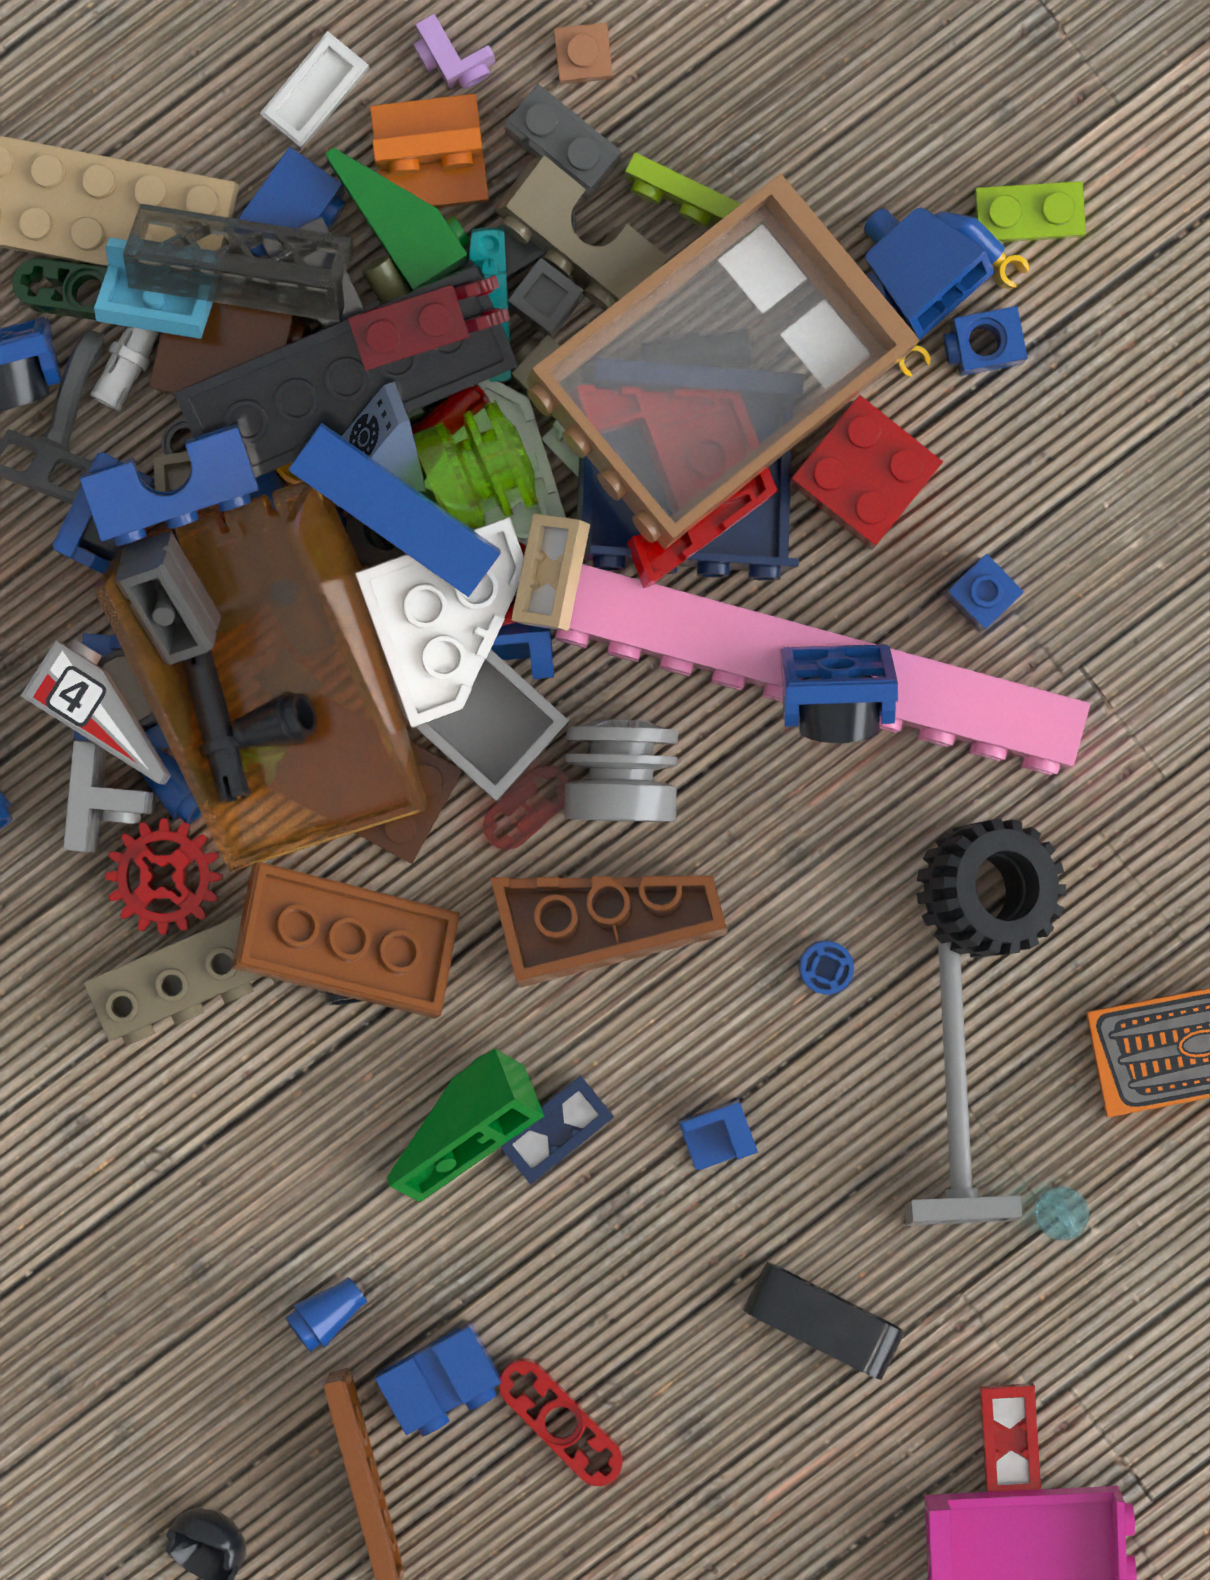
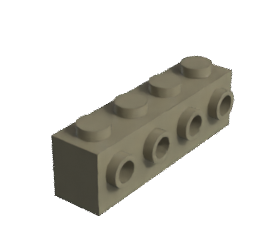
M242 915L83 982L108 1041L110 1042L122 1037L125 1046H128L154 1035L155 1031L152 1023L171 1016L174 1024L177 1025L205 1013L201 1002L221 995L224 1004L254 992L250 981L262 976L232 969ZM272 978V980H273L274 983L277 982V981H280V980H277V979H273V978Z

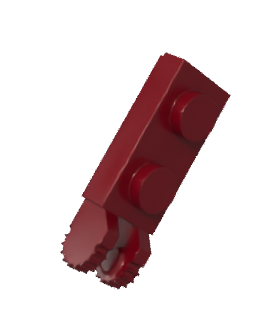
M496 275L456 287L452 283L348 317L365 371L469 338V333L509 321L510 317L507 308H493L482 312L481 315L464 320L458 300L473 296L480 297L492 293L494 289L500 287Z

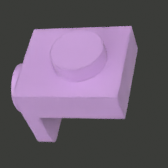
M435 14L416 24L420 40L413 43V46L426 70L429 72L437 68L449 90L459 84L463 90L482 82L491 74L488 68L495 64V56L489 45L460 60Z

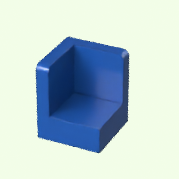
M517 622L501 626L491 647L493 652L502 660L530 658L533 679L554 677L550 628L524 625Z
M739 1099L678 1120L693 1164L697 1170L708 1168L735 1157L739 1160L758 1153Z

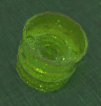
M496 400L483 405L492 427L480 433L471 411L463 413L467 439L460 442L455 440L443 422L413 434L417 454L439 506L472 530L486 525V516L482 502L493 499L505 517L514 516L506 496V492L513 489H518L526 510L539 505L535 491V472L515 424L513 425L500 410Z

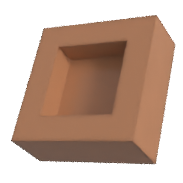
M607 22L554 28L560 85L613 79Z

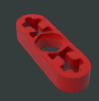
M519 1358L505 1366L500 1377L501 1384H499L500 1393L505 1402L585 1483L592 1486H605L612 1483L619 1476L623 1465L622 1452L616 1441L538 1362L529 1358ZM515 1371L523 1376L530 1371L537 1376L533 1382V1387L543 1398L548 1389H551L557 1395L547 1400L541 1406L536 1417L528 1411V1409L536 1406V1402L526 1392H522L518 1396L511 1392L514 1386L511 1374ZM557 1407L570 1409L577 1419L575 1430L565 1437L552 1435L545 1425L547 1414ZM586 1427L590 1428L594 1435L586 1438V1442L598 1453L605 1448L611 1452L608 1458L611 1469L606 1473L599 1468L595 1469L592 1473L588 1471L586 1466L589 1463V1457L579 1446L574 1455H571L565 1449L575 1444L581 1438Z

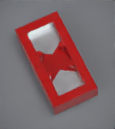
M1028 1383L979 1386L986 1492L1041 1489L1035 1385Z

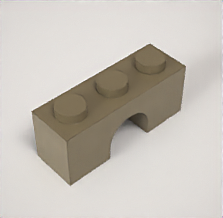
M545 155L535 158L528 163L493 211L504 219L501 226L510 236L523 244H527L530 240L546 253L542 258L567 278L571 274L587 287L584 291L585 296L595 305L606 311L661 268L668 257L629 224L613 227L598 246H591L581 241L572 228L571 214L574 205L586 189Z

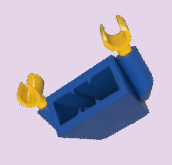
M920 207L913 210L905 219L899 222L887 209H880L867 220L864 226V232L876 243L865 256V260L871 270L867 277L920 340L990 276L993 275L996 284L1003 289L1015 288L1016 284L1009 280L1005 274V267L1008 263L1015 265L1017 270L1023 274L1029 272L1027 260L1020 255L1007 256L1004 253L1005 246L975 217L944 211L933 215ZM916 345L911 351H919L923 361L929 366L931 358L928 351ZM904 357L897 363L898 369L902 373L913 377L910 370L905 366Z

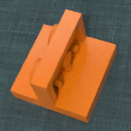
M476 93L370 106L374 135L372 140L374 158L379 175L437 209L489 203Z

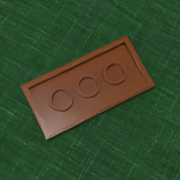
M257 861L251 867L232 969L436 1019L442 1013L460 913Z
M348 1367L330 1372L323 1386L375 1580H403L405 1569L352 1372L348 1370Z

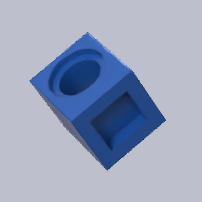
M1018 306L954 318L950 323L951 332L943 334L948 364H958L960 377L1023 365L1028 359ZM977 329H985L993 333L997 340L996 352L989 356H981L975 353L969 343L970 333Z
M985 554L943 595L981 633L1006 611L1024 591L988 554Z

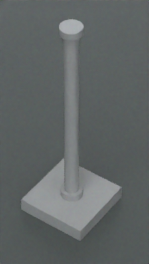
M938 941L951 1189L945 1190L944 1199H919L906 1203V1226L1010 1222L1022 1218L1021 1195L979 1197L978 1188H972L960 954L950 950L952 942L940 943Z

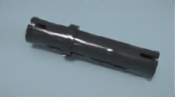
M211 649L207 653L183 660L181 663L203 744L199 746L202 758L208 759L218 796V803L226 804L238 801V796L241 799H245L251 796L252 792L248 786L239 750L242 748L236 742L233 735L231 719Z

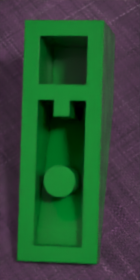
M334 147L324 153L327 162L386 253L392 258L411 291L445 277L468 262V255L464 247L469 245L471 241L455 216L445 221L437 208Z
M494 1048L487 1054L477 1057L469 1067L454 1076L386 1177L389 1186L418 1202H422L544 1117L525 1066Z

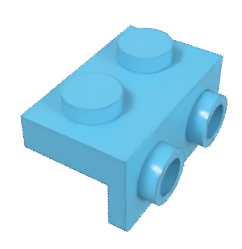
M109 238L105 248L109 266L94 306L96 321L201 339L218 289L213 256L192 248L177 249L149 244L139 239L123 240Z

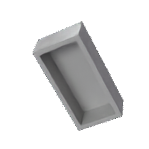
M369 618L336 655L407 719L372 620ZM490 649L471 687L472 690L463 709L415 727L498 802L570 722Z

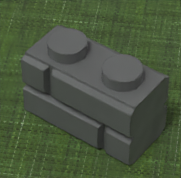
M539 84L533 88L504 124L505 135L533 158L545 155L586 190L581 197L587 202L621 162L622 152Z
M166 531L131 543L123 548L120 559L121 565L118 566L115 582L124 597L130 600L129 605L163 662L171 665L207 653L213 649L217 635L215 631L218 630L221 615L173 533Z

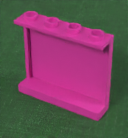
M1118 1486L924 1495L928 1580H1137L1134 1555H1126V1536L1135 1535L1134 1508L1132 1503H1125Z

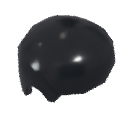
M193 1508L183 1512L175 1518L166 1534V1537L170 1539L166 1547L168 1555L184 1569L203 1580H234L246 1556V1543L241 1531L232 1519L218 1510Z

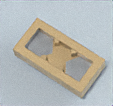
M533 513L512 621L524 625L569 631L590 529L589 523L577 519Z

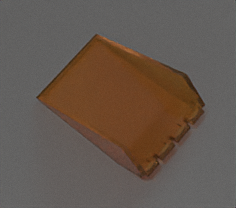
M304 481L273 491V501L277 510L273 509L266 495H261L251 499V502L246 505L224 511L227 527L220 514L214 511L200 516L194 522L175 528L180 547L221 615L218 630L215 631L217 635L212 653L232 727L233 721L236 718L243 716L285 691H290L294 694H305L312 702L316 712V731L309 735L306 741L301 744L251 747L239 750L248 786L252 792L251 796L245 799H241L238 796V801L226 804L218 803V796L208 759L202 758L199 746L203 744L182 663L180 661L169 665L163 662L129 605L130 600L124 597L115 582L118 566L121 565L120 559L123 548L118 550L95 588L103 610L229 872L250 866L257 861L270 860L425 811L427 807V801L392 675L354 574L362 570L361 563L333 502ZM165 528V529H162V530H159V531H156V532L147 534L146 537H144V538H142V539H139V540H137V541L146 539V538H148V537H151V536H154V535H157V534H160V533H163V532H166V531H168V532H172V531H171L170 529H168V528Z

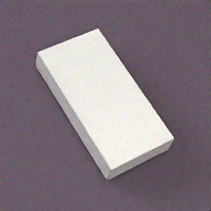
M327 31L260 112V115L303 150L370 67Z

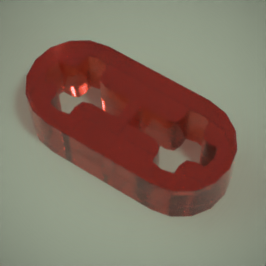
M548 765L537 767L529 772L492 806L485 815L483 828L488 841L497 848L510 850L518 848L530 839L565 806V784L569 783L565 773L557 767ZM540 775L546 780L554 776L557 777L561 782L556 789L560 799L554 804L545 799L532 810L526 801L537 791V787L533 783L534 780ZM522 806L528 814L517 825L518 830L521 832L520 836L515 840L508 835L498 839L493 833L498 827L494 817L500 812L510 816Z

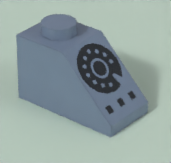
M395 382L386 384L341 437L417 491L424 492L426 487L407 413Z

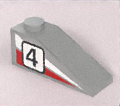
M75 638L69 647L64 643L55 641L21 694V697L158 784L165 785L171 775L110 673L97 665L102 655Z

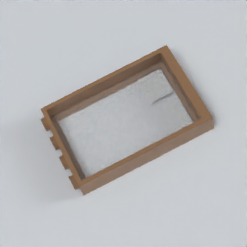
M780 173L533 367L526 380V384L530 387L527 393L532 403L543 415L549 416L552 414L565 429L562 432V436L569 448L580 458L587 456L600 473L597 475V478L603 489L616 501L622 498L635 514L632 517L633 523L642 536L651 543L657 540L665 550L907 356L920 339Z

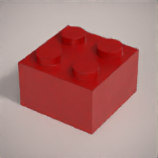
M859 394L792 477L790 485L869 549L873 550L942 465L943 461Z

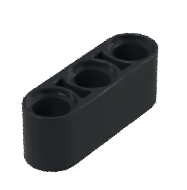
M766 1262L743 1308V1311L754 1318L879 1380H882L905 1334L903 1329L770 1262Z

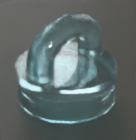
M1056 1186L1047 1189L1039 1196L1035 1205L1034 1217L1038 1227L1045 1235L1055 1240L1067 1241L1078 1237L1084 1231L1089 1221V1208L1086 1200L1079 1192L1069 1187Z

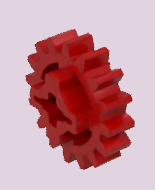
M161 818L158 831L153 832L147 822L139 823L141 837L136 839L124 833L121 839L127 847L124 853L110 852L109 857L118 863L119 867L118 871L105 873V879L118 882L119 889L113 891L108 896L109 900L125 901L127 905L120 914L123 919H127L135 913L140 916L138 930L146 931L152 921L157 922L159 934L168 935L170 922L175 921L182 932L190 929L187 916L193 914L201 920L208 917L205 909L201 906L204 900L218 902L220 896L210 890L211 882L223 880L224 874L211 872L210 864L217 861L220 855L218 852L204 853L202 848L209 839L205 834L196 837L194 840L188 837L191 824L183 822L177 832H172L169 819ZM169 840L179 843L181 846L171 855H158L148 844ZM148 859L153 864L161 867H168L170 865L175 867L176 871L171 877L176 883L175 887L181 894L176 889L172 890L168 886L155 888L153 882L158 876ZM134 860L140 868V885L132 892L129 872ZM195 860L200 872V881L196 894L188 885V868L195 863ZM158 898H170L181 909L171 913H160L152 911L148 907Z

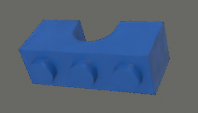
M238 424L229 425L185 440V446L192 465L191 473L183 485L171 491H159L149 487L141 479L133 457L82 473L80 481L101 542L113 538L116 546L128 544L146 537L145 527L166 521L168 529H172L198 520L197 510L218 504L220 512H224L250 503L249 493L258 491L259 488Z

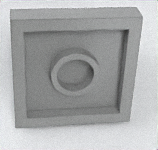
M74 741L63 850L98 851L101 810H103L102 821L139 824L141 813L155 815L156 795L154 793L104 788L107 751L95 743Z

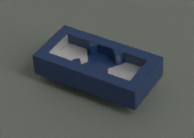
M581 1074L541 1106L544 1117L501 1146V1149L530 1185L614 1118V1115Z

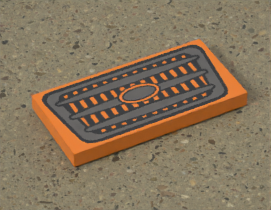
M1210 988L1085 1012L1105 1116L1107 1118L1210 1098Z

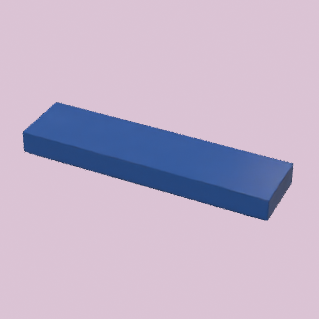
M323 423L319 425L289 467V471L467 597L472 594L501 554V550Z

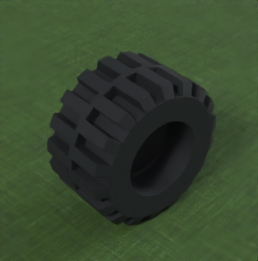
M993 819L953 828V832L942 834L935 840L938 847L927 850L923 860L929 864L928 868L918 870L916 880L924 883V892L916 893L917 903H925L928 912L921 915L925 925H935L938 929L933 936L940 943L952 942L951 951L958 954L970 953V957L977 958L1020 953V950L1031 949L1038 945V938L1048 937L1054 929L1049 920L1061 917L1064 907L1057 904L1058 897L1066 896V884H1059L1058 874L1064 873L1061 861L1053 862L1051 855L1056 851L1049 841L1038 842L1041 833L1035 828L1028 827L1022 829V822L1013 819L1005 821ZM985 860L991 862L999 870L1005 883V902L996 918L984 909L976 890L977 874Z

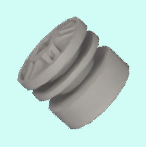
M596 720L582 726L567 727L566 741L589 742L590 754H566V763L590 768L589 779L572 781L565 784L564 819L676 822L677 787L653 781V770L677 766V757L654 756V744H678V730L666 729L649 721Z

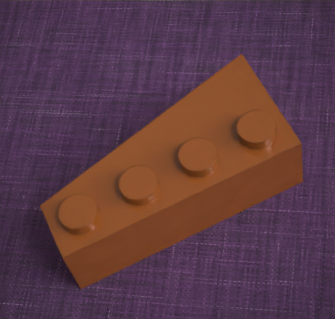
M592 876V878L490 877L515 979L520 988L727 935V927L713 876H642L613 878V876Z

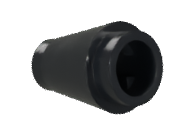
M290 691L281 693L233 721L234 738L243 749L301 744L317 728V716L310 699L303 693L294 694Z

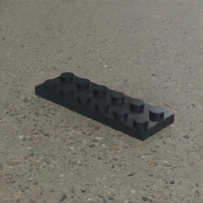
M476 264L366 311L452 283L454 287L481 279V275ZM489 294L458 300L464 320L481 315L482 312L494 308ZM347 318L177 390L174 395L193 437L229 425L238 424L256 478L293 462L321 423L342 436L386 384L395 382L405 411L410 413L516 368L519 365L502 325L498 324L469 333V338L365 371Z

